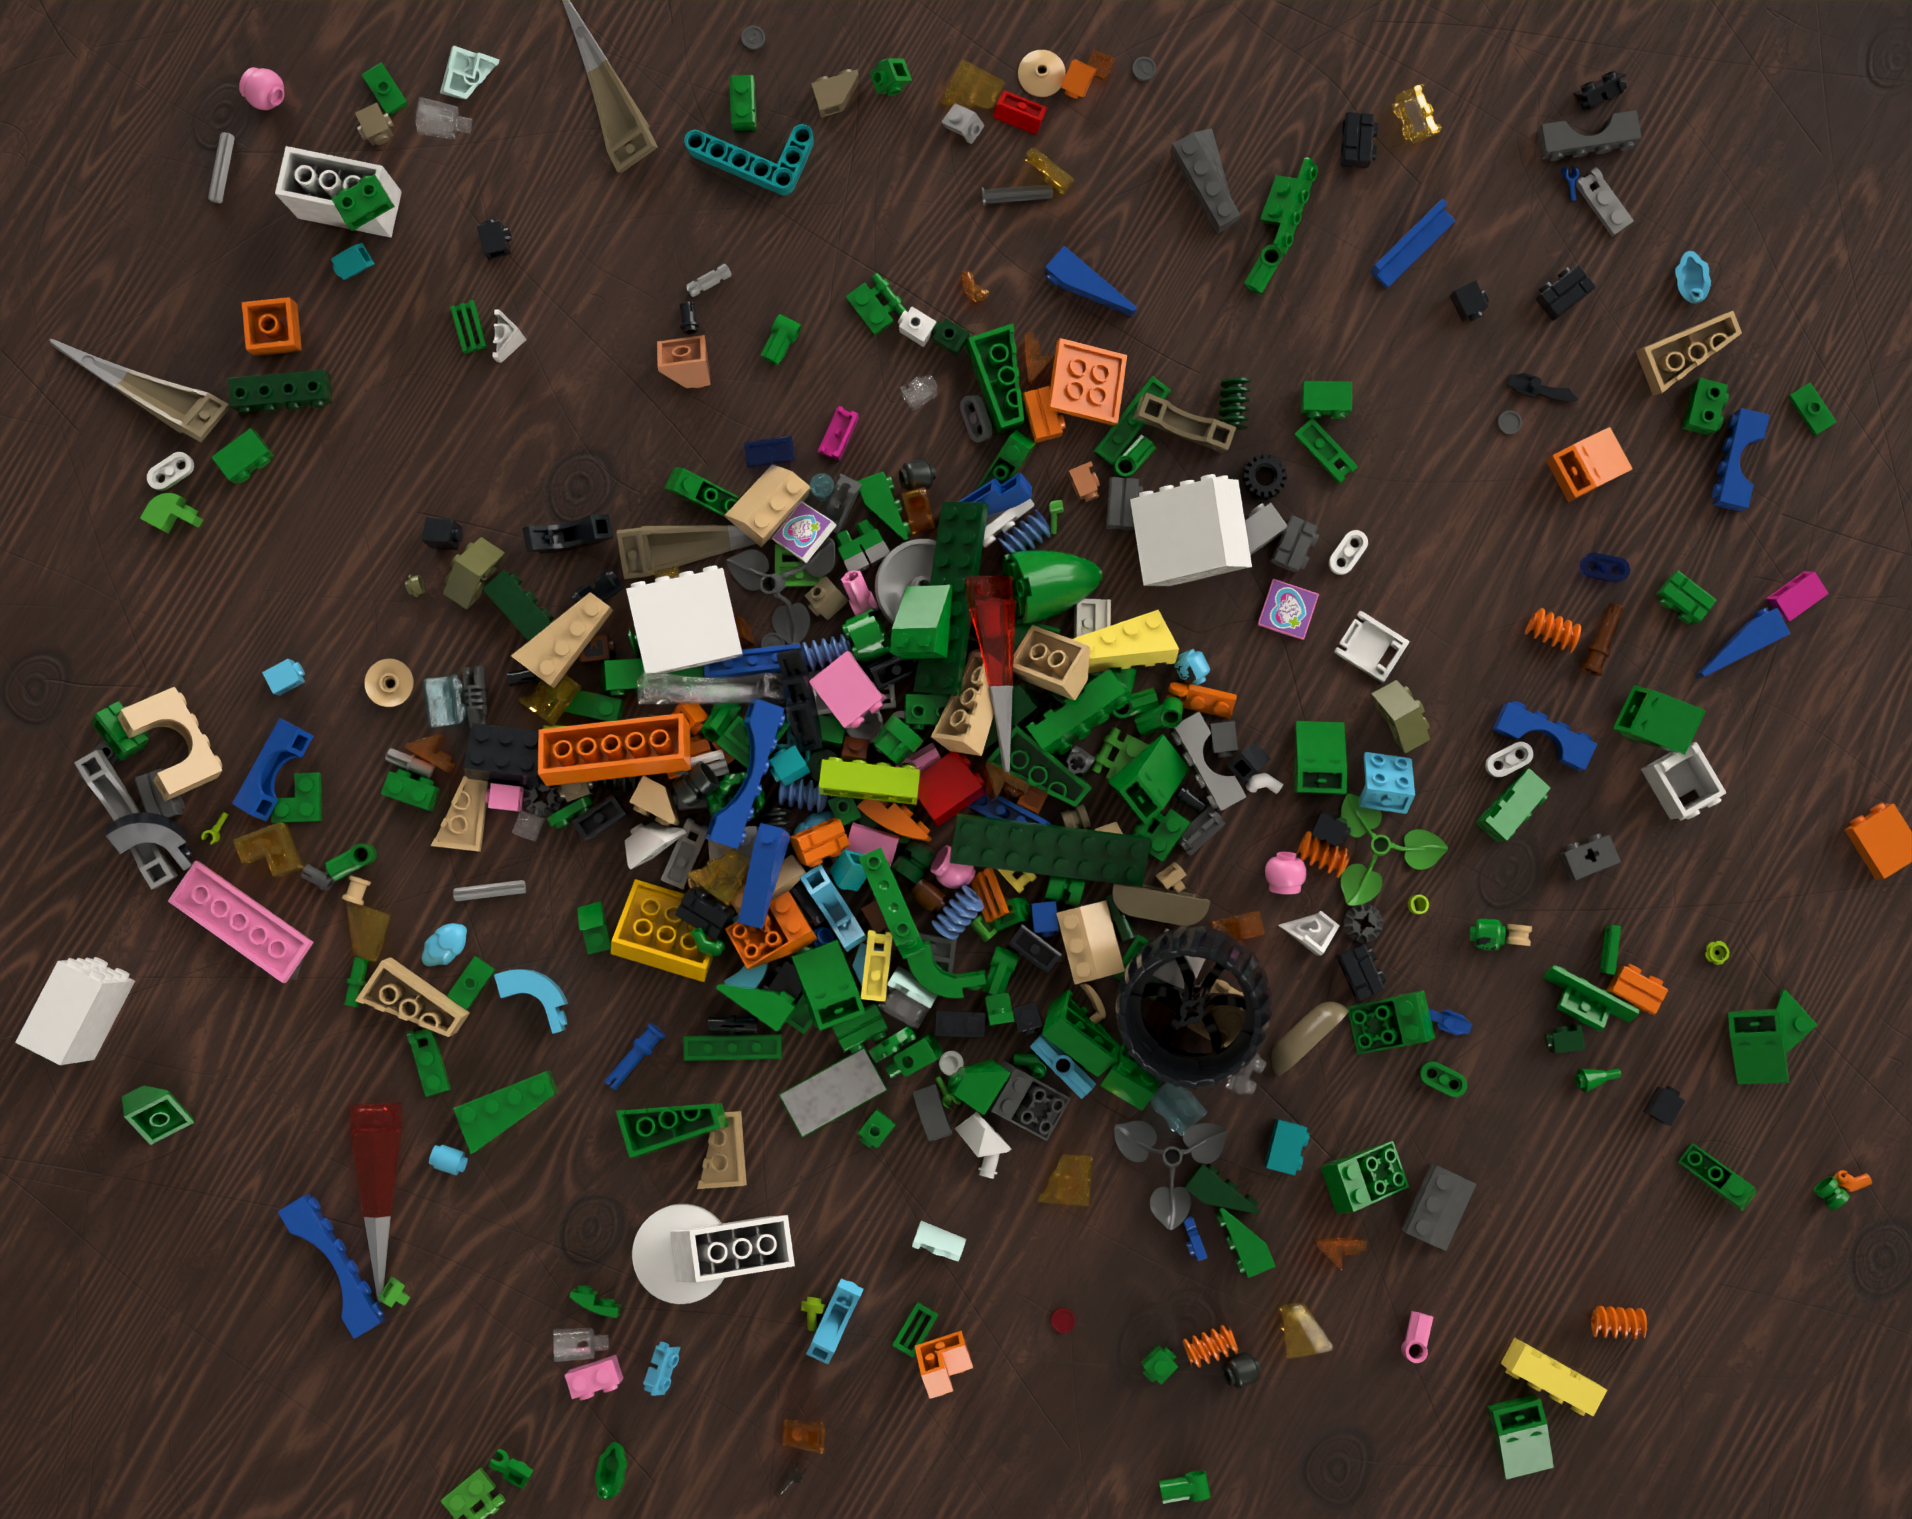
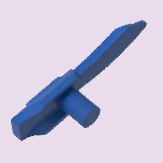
M1428 1008L1431 1020L1438 1022L1437 1025L1440 1030L1454 1035L1469 1034L1472 1023L1464 1015L1447 1009L1439 1013Z

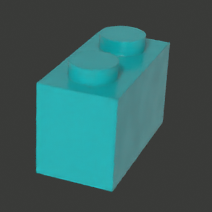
M1276 1118L1264 1166L1268 1169L1295 1176L1296 1171H1300L1303 1164V1156H1300L1302 1147H1306L1309 1140V1133L1306 1132L1307 1127Z

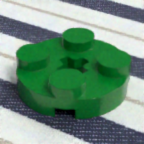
M907 1025L871 1048L868 1052L877 1063L917 1037L910 1025Z

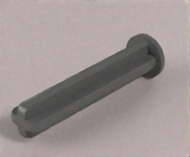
M1051 184L984 189V187H981L982 206L985 207V204L1051 199L1053 198V187Z

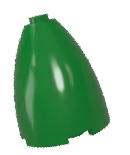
M1032 550L1012 552L1003 557L1001 565V582L1005 583V591L1008 599H1005V604H1012L1014 622L1017 625L1042 621L1070 609L1090 595L1102 580V571L1095 563L1076 555L1058 551Z

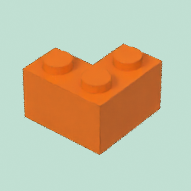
M962 1330L915 1346L921 1377L929 1399L952 1392L950 1376L973 1368Z

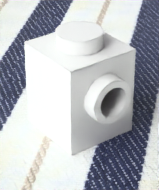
M911 307L909 312L904 311L898 320L900 324L899 332L924 347L932 335L931 332L936 321Z

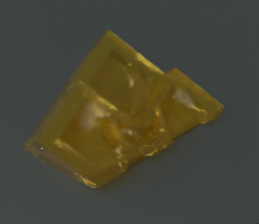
M962 59L943 96L941 105L948 107V105L956 103L970 108L973 106L993 108L1004 89L1005 81Z
M1031 148L1026 153V161L1045 175V182L1051 184L1053 188L1064 195L1075 179L1038 149Z
M564 675L555 688L545 681H541L535 685L536 691L529 697L522 695L518 701L554 726L582 686L567 675Z
M733 848L725 852L721 858H714L707 862L708 865L696 872L690 871L687 876L728 906L746 883L751 859Z
M347 901L352 952L367 960L377 961L385 939L383 936L391 915L365 905Z
M1063 1154L1058 1162L1057 1170L1051 1174L1048 1180L1049 1184L1043 1195L1040 1194L1038 1197V1202L1089 1206L1093 1157Z
M1304 1302L1279 1305L1288 1358L1333 1350L1332 1344Z

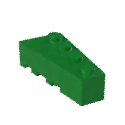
M1012 323L969 337L965 344L997 435L1020 428L1024 421L1019 386V369L1016 359L1017 351L1014 341V324Z
M642 659L606 660L599 666L601 695L623 696L625 693L635 692V695L649 694V691L659 690V693H673L674 689L682 688L683 692L698 691V687L704 685L703 665L648 678L645 675Z
M550 1070L453 1108L470 1154L483 1148L559 1093Z
M722 1103L616 1111L629 1158L641 1157L729 1127Z

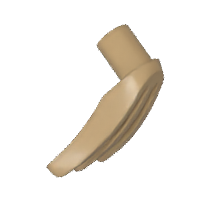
M1082 983L1080 986L1087 994L1096 1011L1090 1017L1091 1021L1096 1025L1102 1019H1105L1106 1012L1095 990L1090 985Z

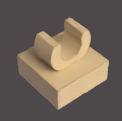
M1173 862L1155 875L1166 889L1172 886L1179 893L1186 888L1181 881L1186 876V873L1176 862Z

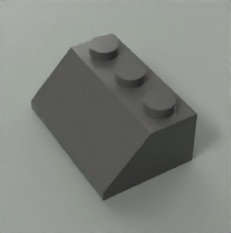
M1431 1163L1401 1230L1428 1244L1447 1251L1477 1184Z

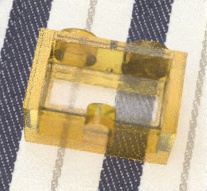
M1424 84L1397 94L1393 104L1396 117H1402L1404 125L1401 126L1406 140L1410 138L1412 144L1431 136L1439 135L1441 130L1440 124H1436L1433 118L1432 105L1427 103L1424 96Z

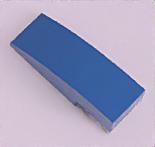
M1020 472L1003 484H1000L994 478L958 502H984L989 505L987 515H992L1016 507L1031 499L1032 486Z

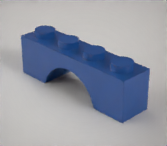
M1743 408L1731 414L1728 421V428H1730L1729 437L1725 438L1722 451H1725L1724 458L1720 461L1717 468V474L1720 476L1718 484L1716 483L1712 490L1713 505L1739 512L1749 508L1754 485L1744 477L1741 471L1740 456L1748 444L1757 443L1765 438L1770 415Z
M1512 701V703L1507 702L1503 704L1492 728L1493 731L1512 740L1519 739L1528 731L1544 733L1552 739L1557 748L1558 762L1577 771L1586 770L1597 746V743L1591 741V736L1583 732L1576 734L1569 730L1570 726L1557 721L1555 724L1548 721V716L1541 712H1529L1525 710L1526 706L1520 702Z
M279 718L232 804L249 815L267 822L278 802L274 790L278 771L290 759L303 757L314 736L300 727Z

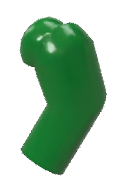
M696 928L691 932L700 952L717 957L725 950V945L722 941H708L702 928Z
M1014 1054V1066H1027L1036 1079H1042L1047 1071L1046 1065L1038 1055Z

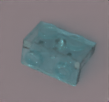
M457 674L448 677L424 679L423 687L429 728L454 726L463 723L464 718H466V708L464 704H461L460 694H462L463 688Z
M1166 1082L1156 1090L1150 1100L1151 1106L1158 1114L1164 1116L1172 1131L1178 1132L1180 1136H1183L1188 1128L1207 1114V1111L1186 1087L1179 1086L1177 1088L1173 1087V1084Z

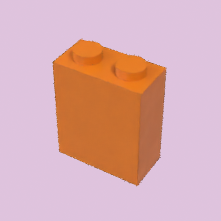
M1882 802L1870 809L1872 813L1866 817L1861 815L1849 822L1851 826L1845 829V832L1875 879H1885L1912 862V831L1895 804L1884 805Z

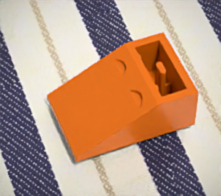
M1610 427L1563 449L1546 460L1568 503L1633 469Z
M789 891L770 902L762 929L739 924L738 921L725 928L748 970L795 953L817 940L815 933Z

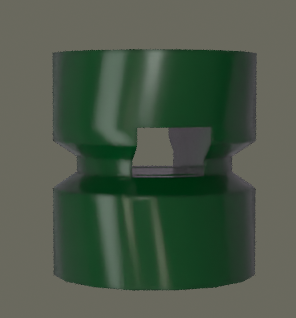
M910 839L903 848L904 855L898 856L891 867L917 884L925 874L923 871L924 867L929 868L936 856Z

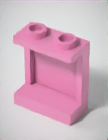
M849 651L842 654L809 682L844 728L852 727L855 729L865 721L863 717L870 711L873 714L884 706L882 702L886 697L879 692L856 662L855 655Z

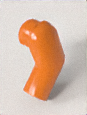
M1840 1170L1834 1177L1838 1181V1186L1849 1192L1872 1185V1180L1867 1173L1853 1177L1847 1171Z

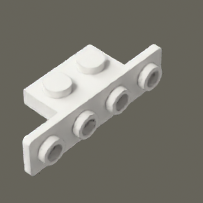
M1031 499L1006 511L987 515L983 541L984 548L992 544L996 540L995 536L1001 531L1003 533L1009 531L1015 526L1014 521L1034 507Z

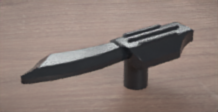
M1511 374L1508 379L1507 386L1514 389L1517 393L1533 398L1541 394L1560 401L1578 400L1569 388H1554L1541 385V379L1530 374Z

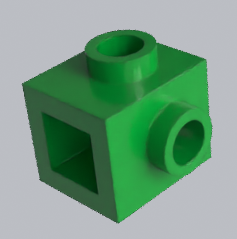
M904 58L881 60L877 63V67L869 72L877 94L897 95L902 91L901 88L912 81Z

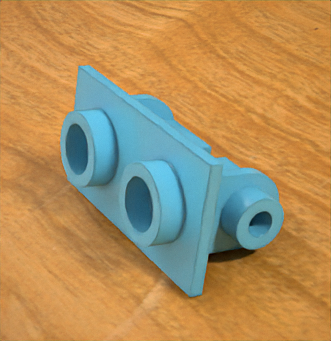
M660 1342L659 1345H656L651 1363L658 1365V1368L649 1367L643 1382L645 1385L644 1390L651 1392L652 1396L665 1395V1392L669 1389L671 1384L670 1377L679 1361L678 1354L681 1347H669V1344L665 1342Z

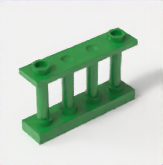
M882 848L858 857L903 960L925 951V946Z

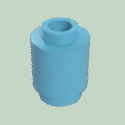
M435 1145L429 1158V1164L434 1165L435 1169L457 1175L459 1171L463 1172L468 1158H465V1152L445 1145H441V1147Z

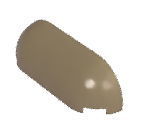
M1114 883L1113 899L1116 906L1126 915L1189 926L1202 920L1210 906V900L1195 898L1196 895L1191 893H1177L1176 890L1143 885L1142 887Z
M1325 1002L1315 1006L1273 1047L1271 1064L1274 1073L1280 1076L1293 1067L1346 1016L1349 1009L1337 1002Z

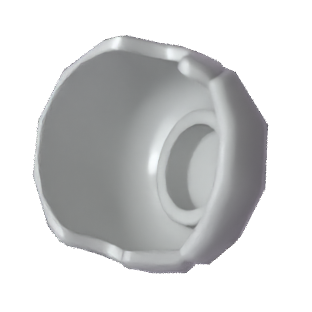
M880 710L873 714L871 711L863 717L865 721L855 729L852 727L846 728L847 734L850 737L868 739L869 743H872L883 726V717Z

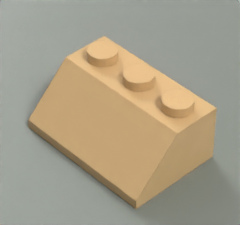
M772 464L725 514V517L762 547L784 524L800 502H804L808 498L810 486L794 472Z
M1032 625L1009 661L1008 666L1020 680L1076 700L1088 680L1090 647Z
M1107 900L1056 913L1074 984L1125 971Z

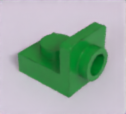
M1026 898L1008 900L1006 904L1010 913L994 920L997 931H1002L1020 923L1032 921L1031 906Z

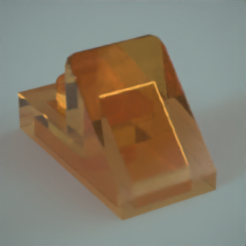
M1034 332L1024 333L1028 386L1033 385L1055 358V355L1036 356V354H1040L1039 339L1034 340Z
M438 734L409 742L404 747L446 772L452 773L456 764L450 762L452 757L440 750L438 753H435L444 739V735Z
M989 761L982 765L980 769L990 802L997 798L1001 788H1004V792L1012 797H1021L1027 793L1030 784L1009 772H1004L1003 769Z
M1260 911L1211 921L1213 929L1218 931L1224 930L1236 940L1265 934Z
M1314 1238V1244L1341 1271L1342 1251H1345L1346 1255H1360V1251H1367V1241L1364 1238Z
M793 1419L784 1420V1446L820 1454L824 1453L825 1426L823 1421L807 1423Z

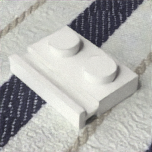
M1083 599L1074 606V638L1110 626L1111 600Z

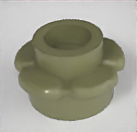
M410 574L408 576L409 580L405 581L407 592L418 597L420 594L425 593L424 581L419 574L415 576Z

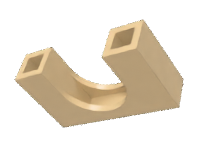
M175 687L121 709L117 717L128 738L152 728L168 727L179 732L186 740L188 757L183 762L157 773L153 780L165 802L218 778L222 772L221 760L212 753L209 739L200 732L197 718L193 713L190 714L186 707L185 697L182 693H178Z

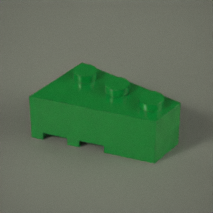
M1067 989L1049 1004L1042 1035L1049 1042L1062 1049L1066 1055L1075 1059L1087 1071L1098 1077L1117 1062L1120 1046L1100 1023L1095 1025L1086 1015L1089 1011L1084 1006L1080 1008L1071 998L1073 993Z

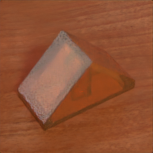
M922 487L902 493V500L912 534L935 528L926 488Z

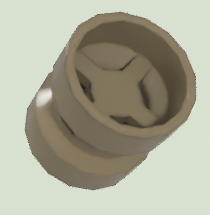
M1084 804L1076 806L1075 811L1065 810L1060 812L1065 827H1081L1083 829L1091 827Z

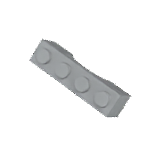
M1200 712L1188 717L1180 725L1172 728L1174 732L1171 733V736L1177 746L1182 745L1185 751L1182 754L1187 765L1189 767L1193 766L1197 772L1194 777L1200 788L1205 787L1209 796L1206 799L1213 810L1217 808L1218 812L1246 798L1235 776L1218 775L1206 765L1203 757V746L1211 732Z

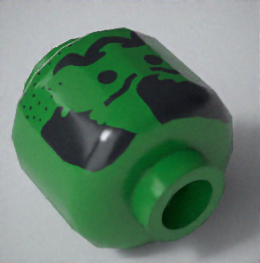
M1478 919L1475 926H1470L1469 941H1474L1475 948L1478 950H1499L1501 945H1505L1506 928L1497 919Z

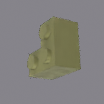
M482 537L474 544L472 542L469 543L462 555L457 554L450 564L452 570L444 580L446 586L443 594L465 609H468L480 598L485 582L499 569L505 552Z
M1395 680L1371 693L1377 711L1388 723L1393 740L1404 753L1430 740L1427 731L1430 729V726L1422 715L1425 712L1424 707L1418 699H1413V695L1407 686L1403 687Z

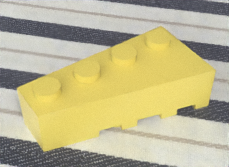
M1159 610L1072 639L1090 647L1088 673L1107 671L1109 668L1117 667L1129 669L1131 666L1144 664L1145 667L1155 666V663L1163 662L1175 664L1179 651Z
M1515 1337L1501 1362L1507 1368L1505 1373L1518 1380L1520 1377L1527 1380V1385L1539 1392L1542 1389L1549 1392V1397L1560 1404L1566 1401L1572 1405L1570 1409L1582 1416L1585 1413L1594 1416L1607 1392L1601 1385Z

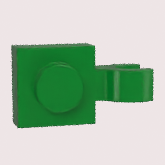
M498 1449L495 1457L499 1458L501 1462L491 1459L488 1466L492 1470L503 1473V1479L523 1490L534 1470L529 1468L524 1462L513 1458L509 1461L507 1453L502 1449Z

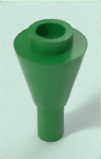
M1619 1068L1607 1071L1578 1069L1574 1078L1575 1084L1578 1089L1586 1093L1607 1082V1080L1621 1078V1071Z

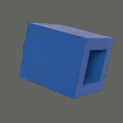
M1056 901L1031 904L1034 933H1039V937L1054 936V931H1059Z

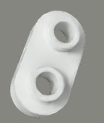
M183 452L173 453L148 471V484L159 491L171 488L192 473L194 469L193 459ZM185 462V468L180 470L179 464ZM164 475L165 481L159 483V477Z
M1353 530L1342 539L1329 559V567L1333 573L1344 575L1354 567L1368 546L1367 536L1363 532ZM1356 540L1358 547H1352L1350 541ZM1338 559H1342L1345 562L1344 567L1337 565Z
M1525 742L1514 743L1489 756L1485 764L1486 770L1489 775L1496 778L1506 776L1529 764L1533 758V750ZM1517 750H1520L1523 754L1521 759L1515 756ZM1495 761L1501 763L1500 770L1494 768Z

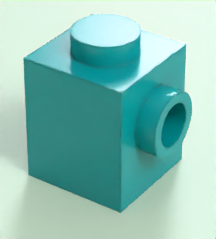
M363 243L356 244L331 258L335 273L342 277L343 280L352 278L375 264Z
M795 745L787 750L782 749L776 752L773 758L770 759L773 768L769 769L776 782L781 780L785 787L811 772Z
M845 849L842 851L830 870L837 887L843 890H859L867 878L858 858L864 855L863 853Z

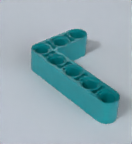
M800 124L794 127L778 164L699 130L689 131L685 135L684 143L687 152L693 158L785 196L792 193L814 146V138L809 126ZM800 135L809 136L806 142L797 141ZM694 140L702 142L698 148H692L690 144ZM720 149L724 151L721 157L712 156L715 150ZM791 156H797L799 158V161L796 164H790L787 162L788 158ZM737 159H744L746 161L741 167L734 165ZM760 168L768 170L764 176L756 175V171ZM785 177L790 182L785 186H781L777 183L778 180Z

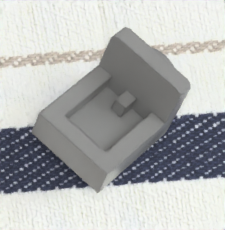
M954 103L941 122L945 128L962 135L970 144L974 142L984 127L983 122L975 112Z

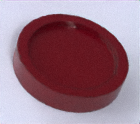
M1059 1308L1051 1316V1325L1059 1333H1068L1075 1326V1316L1071 1310Z

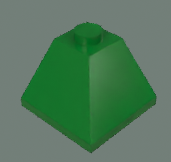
M989 1059L960 1067L957 1072L950 1076L946 1089L973 1109L985 1115L1011 1073L994 1060Z
M143 1085L122 1096L124 1117L150 1145L195 1123L193 1117L168 1090Z

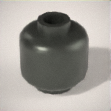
M925 459L905 462L898 473L902 488H906L909 492L930 489L933 480L936 479L934 466L929 465Z
M1242 1352L1226 1359L1225 1367L1222 1368L1223 1376L1228 1385H1233L1237 1389L1257 1382L1259 1378L1258 1372L1261 1371L1258 1359L1256 1357L1252 1358L1247 1352Z

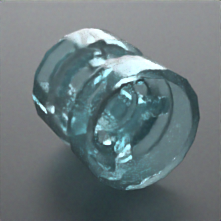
M825 473L816 474L810 481L812 495L820 501L830 499L835 487L832 478Z

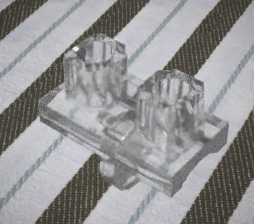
M1256 1053L1253 1060L1247 1066L1242 1067L1238 1074L1230 1078L1226 1088L1240 1095L1242 1093L1252 1095L1256 1088V1082L1249 1080L1252 1071L1261 1074L1266 1066V1062L1259 1057L1260 1054Z

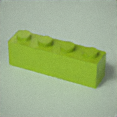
M830 757L828 760L822 759L819 794L917 805L920 770L911 765H902L900 768L891 767V764L884 762L872 765L867 764L863 760L844 762L840 758Z

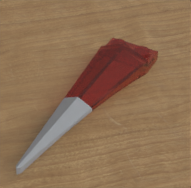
M966 576L967 603L988 680L1003 771L1009 772L1016 600H1013L1012 576Z
M401 1102L350 1105V1136L377 1299L384 1289L393 1192L402 1130Z

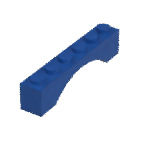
M751 698L744 719L750 745L747 773L733 799L712 815L705 839L738 849V846L743 844L746 836V831H744L746 822L751 820L754 812L752 807L754 798H758L761 792L762 785L759 783L762 774L765 775L769 768L770 762L767 760L769 753L774 751L777 744V738L775 737L777 729L782 727L785 720L784 708L760 699Z
M310 1194L304 1195L278 1211V1214L291 1234L300 1236L313 1243L332 1263L339 1277L342 1289L343 1309L341 1318L355 1339L384 1321V1310L371 1297L372 1291L368 1283L360 1279L357 1274L359 1269L352 1259H348L345 1254L346 1247L339 1238L336 1239L332 1232V1223L328 1218H324L320 1212L321 1206L314 1196L311 1197Z

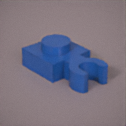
M1186 1217L1183 1223L1190 1240L1186 1242L1190 1256L1195 1255L1198 1261L1208 1258L1193 1217Z

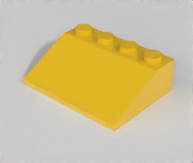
M635 879L612 938L611 954L705 982L713 959L712 956L698 950L691 935V932L696 928L675 916L684 894ZM705 934L708 941H715L713 938Z

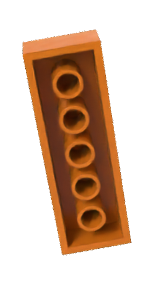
M683 713L539 729L538 775L546 786L691 770L690 725Z

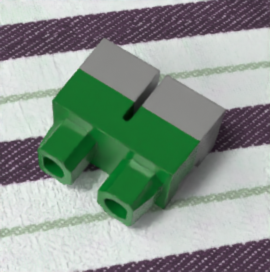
M864 520L856 525L860 537L854 540L851 539L847 530L836 535L839 546L838 551L848 572L852 570L863 572L870 568L860 547L864 549L871 566L882 562L890 552L877 528L873 529L868 520Z

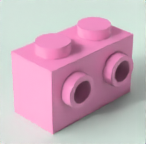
M613 1355L570 1369L565 1374V1378L572 1399L579 1397L580 1400H585L593 1397L595 1391L603 1389V1392L606 1393L617 1389V1384H620L623 1375L617 1356Z

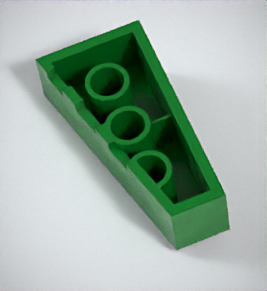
M1108 669L1086 684L1082 689L1083 693L1079 694L1076 700L1066 698L1062 708L1054 711L1051 709L1043 714L1045 719L1039 724L1035 725L1032 722L1026 726L1042 750L1057 756L1067 753L1075 741L1087 737L1091 733L1090 729L1096 724L1104 723L1108 720L1109 714L1112 711L1121 709L1128 703V699L1132 694L1114 671Z
M1016 725L1011 731L1010 770L1005 773L1076 807L1091 790L1092 786L1079 775L1071 773L1068 770V766L1054 754L1042 750L1037 741L1019 725ZM999 746L985 763L1003 771Z

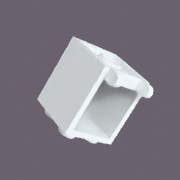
M1697 742L1690 743L1685 755L1671 751L1641 768L1670 819L1679 818L1680 821L1691 819L1700 814V808H1709L1722 801L1720 797L1726 794L1725 789ZM1695 790L1699 798L1683 806L1679 798Z

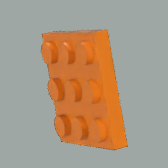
M1062 338L1057 340L1047 409L1113 426L1118 424L1127 355Z

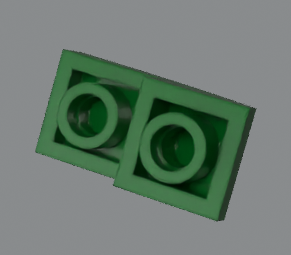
M578 1286L577 1289H573L570 1292L572 1300L592 1312L617 1318L620 1315L621 1304H615L613 1299H601L600 1302H597L598 1292L592 1291V1287Z

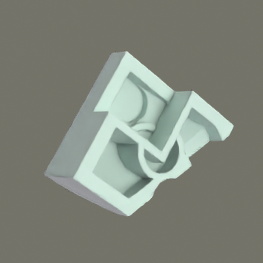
M452 46L440 93L466 100L492 69L499 64V59Z
M900 966L896 968L887 984L931 1008L937 997V994L923 987L912 973Z
M920 1221L912 1247L916 1249L923 1247L933 1254L959 1261L966 1239Z

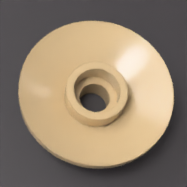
M1036 50L1027 54L1022 59L1018 68V79L1022 88L1027 93L1036 97H1048L1055 94L1061 88L1065 78V67L1062 60L1055 53L1047 50ZM1043 67L1046 69V73L1040 74L1038 69Z
M383 659L376 662L370 667L365 677L367 695L374 703L383 707H395L404 703L411 695L414 686L413 675L410 669L404 663L395 659ZM391 679L395 681L393 688L387 686L388 681Z

